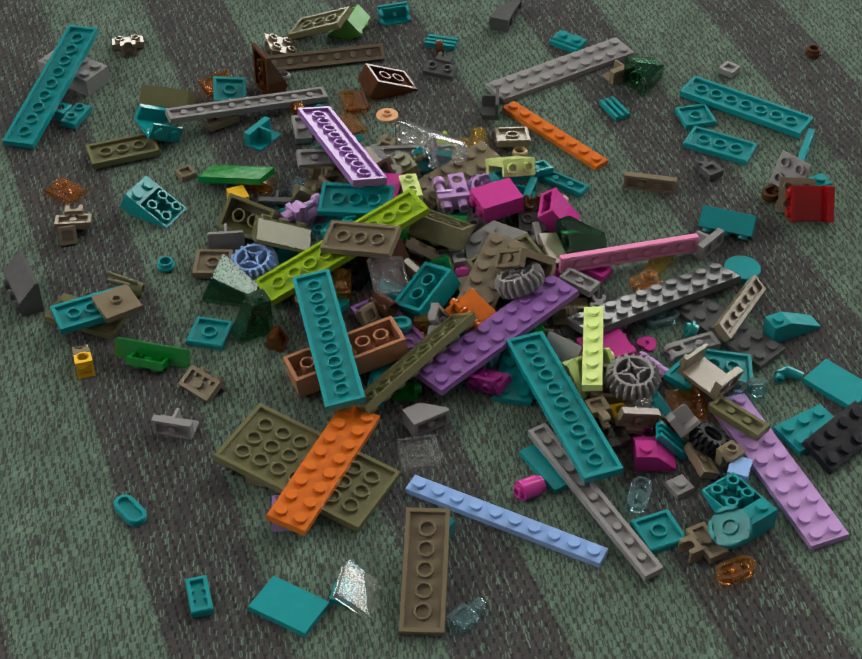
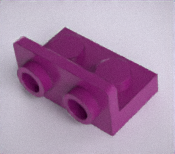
M480 368L475 374L467 377L465 381L467 387L473 391L476 390L500 396L510 384L512 378L507 373Z

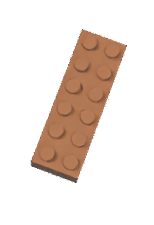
M392 316L347 332L359 375L397 361L408 352L406 338ZM310 347L283 357L287 375L300 398L321 390Z

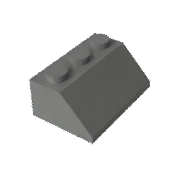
M18 251L4 269L5 278L2 279L5 290L9 289L7 292L10 300H14L13 306L15 311H20L21 316L24 317L44 311L39 283L23 251Z

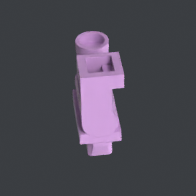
M463 173L448 174V189H444L446 183L442 176H436L431 180L432 188L436 190L438 212L450 215L453 213V210L459 209L461 213L469 211L470 193ZM458 178L460 179V182L456 183L452 180Z
M313 194L310 198L311 200L304 203L295 200L292 205L290 202L285 204L286 210L280 213V218L290 220L289 223L296 224V222L306 223V227L324 223L326 216L318 215L317 212L320 194Z

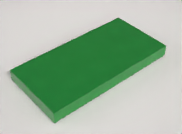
M212 165L198 175L197 178L199 183L261 185L275 173V167Z

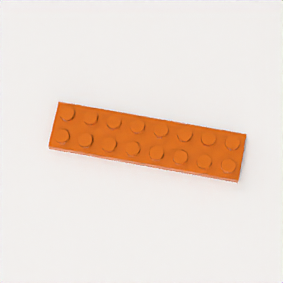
M356 406L337 410L267 513L266 520L305 536L378 425L380 416L374 413H362Z

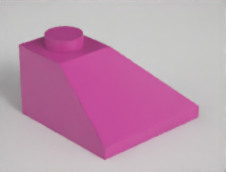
M632 436L635 471H676L675 454L656 439V436Z

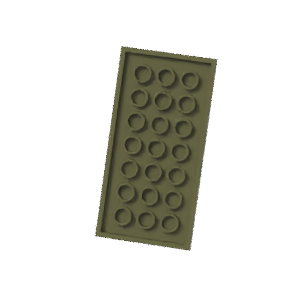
M259 403L214 454V461L281 494L322 433ZM359 452L320 514L358 533L400 478L401 471Z

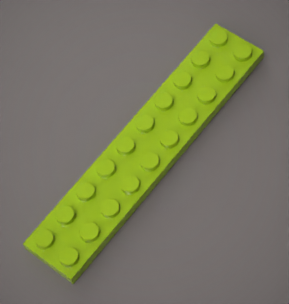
M410 188L354 222L401 226V229H404L428 215L430 210ZM323 240L258 277L254 280V283L270 305L274 306L296 293L292 277L328 268L331 272L357 256L322 253L320 246Z

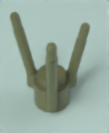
M110 271L105 272L107 275L123 280L119 281L108 278V282L119 285L127 284L136 297L143 296L145 283Z

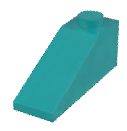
M778 312L765 317L762 333L779 343L820 329L821 326L811 315Z

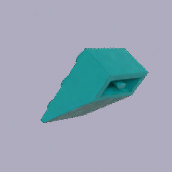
M147 175L125 194L120 204V207L131 216L164 228H168L187 209Z
M734 472L701 490L714 512L724 506H736L748 513L752 522V534L746 543L775 527L778 509Z

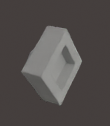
M726 61L719 67L718 73L733 78L740 72L741 66Z
M683 474L665 482V487L677 500L693 493L695 489Z

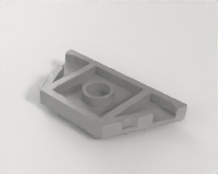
M493 220L470 236L465 245L467 259L480 253L490 231L512 239L527 232Z

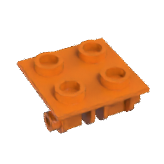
M473 288L459 299H451L449 302L450 306L444 310L449 316L455 313H475L478 319L472 323L470 329L465 331L466 333L472 329H477L483 321L497 312Z

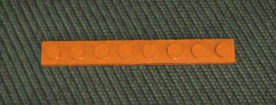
M512 101L502 107V112L593 170L597 171L608 164V159L519 103Z

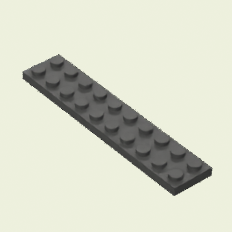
M712 263L705 268L696 269L694 272L682 274L680 277L668 279L661 284L652 285L644 290H638L636 293L622 296L614 301H608L603 305L597 306L604 309L603 334L741 282V276L718 263ZM578 312L573 316L567 317V325L583 335L584 312Z

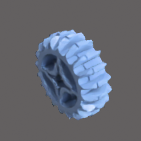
M254 241L253 244L247 243V246H241L240 250H235V254H232L229 260V269L233 278L239 281V283L243 282L245 285L251 283L254 285L255 279L279 266L278 255L273 247L257 244Z

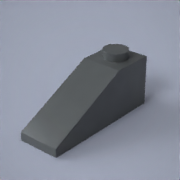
M512 0L495 9L494 13L489 17L490 29L508 33L522 10V0Z

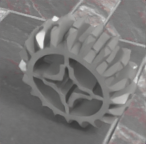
M525 262L524 268L506 269L500 272L494 280L495 289L502 299L521 298L539 289L544 284L545 274L543 268L537 262Z
M634 352L631 356L625 353L623 357L618 355L616 359H612L610 364H608L607 373L605 374L606 385L610 388L611 393H615L616 398L622 396L623 401L630 399L633 402L634 399H637L641 402L642 398L648 400L650 395L654 396L655 391L659 388L661 378L659 367H656L654 361L650 362L649 357L643 358L642 354L635 356Z

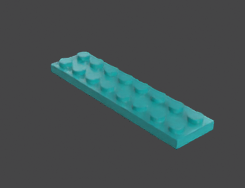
M694 76L680 90L679 94L680 97L700 104L706 103L708 107L798 139L813 123L814 118L813 116L698 76Z

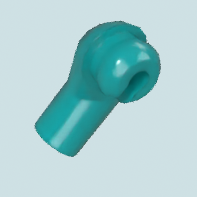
M785 366L775 371L774 380L777 383H783L785 379L791 377L801 381L804 372L791 366Z

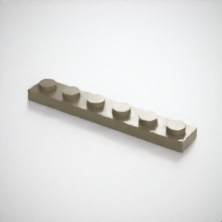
M756 274L747 280L713 326L717 335L724 342L732 338L766 290Z

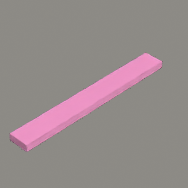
M695 233L564 254L559 256L558 271L562 274L569 267L581 271L696 252L699 236Z

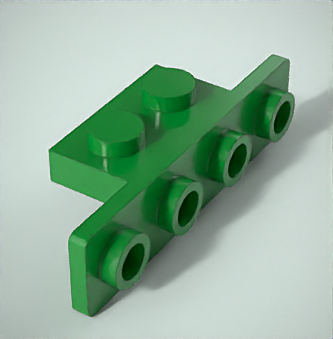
M117 337L115 340V356L126 358L125 365H131L134 369L148 368L152 372H162L168 366L185 369L189 367L190 349Z

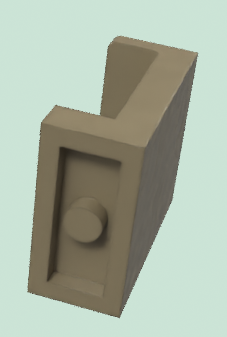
M523 247L499 249L495 268L500 270L524 268L525 262L533 261L541 265L545 277L554 276L557 259Z

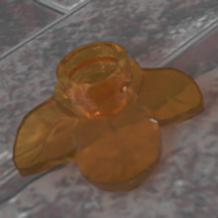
M269 178L261 185L243 186L246 190L270 193L273 191L272 187L277 183V178Z
M644 269L641 274L630 278L628 286L644 290L652 285H658L663 282L658 279L659 276L655 270Z

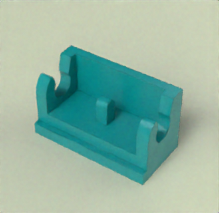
M407 1L377 6V18L381 26L411 22L409 16L411 11Z

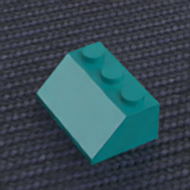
M703 205L698 226L702 228V232L712 233V231L720 228L724 230V236L730 237V234L737 235V239L747 241L748 238H753L758 219L756 215Z
M425 261L395 301L398 302L399 309L410 318L429 326L431 323L428 321V312L430 311L431 303H439L443 308L461 283L452 269Z

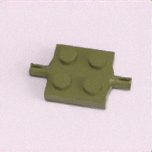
M405 151L395 154L391 157L393 162L391 165L393 172L391 173L405 175L420 171L416 163L424 160V155L420 153L411 157ZM382 164L378 165L383 173H389Z

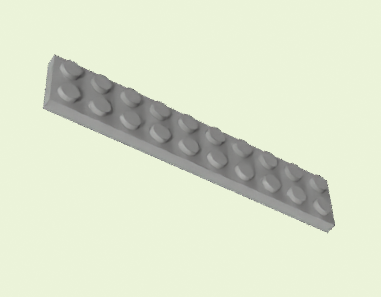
M615 37L486 83L485 88L491 94H496V86H499V101L504 104L612 65L615 60L623 61L634 57V51Z

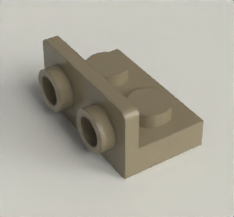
M191 365L178 383L182 388L209 404L220 389L224 392L227 390L223 385V379L217 375L210 376V372L202 366L197 368Z

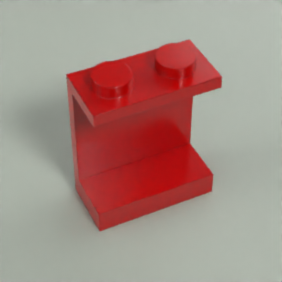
M788 186L785 192V199L788 200V207L785 208V218L789 222H834L835 186Z

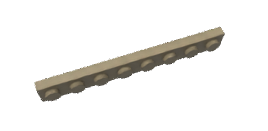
M383 43L267 55L278 71L385 60Z

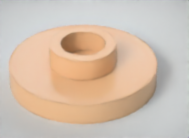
M384 108L376 113V117L381 122H393L398 118V112L391 108Z

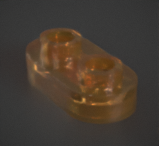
M740 555L721 562L716 566L715 579L724 585L744 580L755 574L757 563L754 558L748 555Z

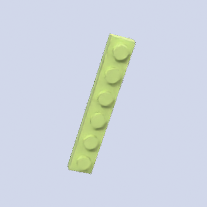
M584 307L582 391H603V307Z

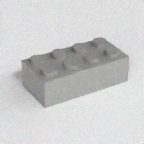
M53 51L38 61L40 74ZM86 57L69 88L90 96L110 81L108 66Z

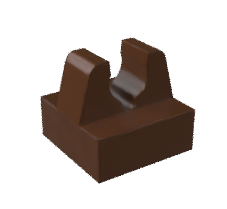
M277 325L272 327L271 333L267 336L268 342H265L264 345L269 350L275 349L281 353L285 351L289 337Z

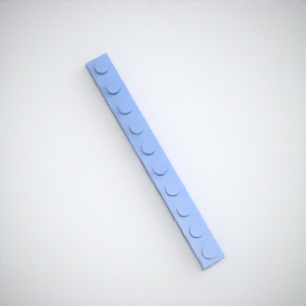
M414 475L405 488V493L443 508H450L453 512L598 568L608 553V548L418 475Z

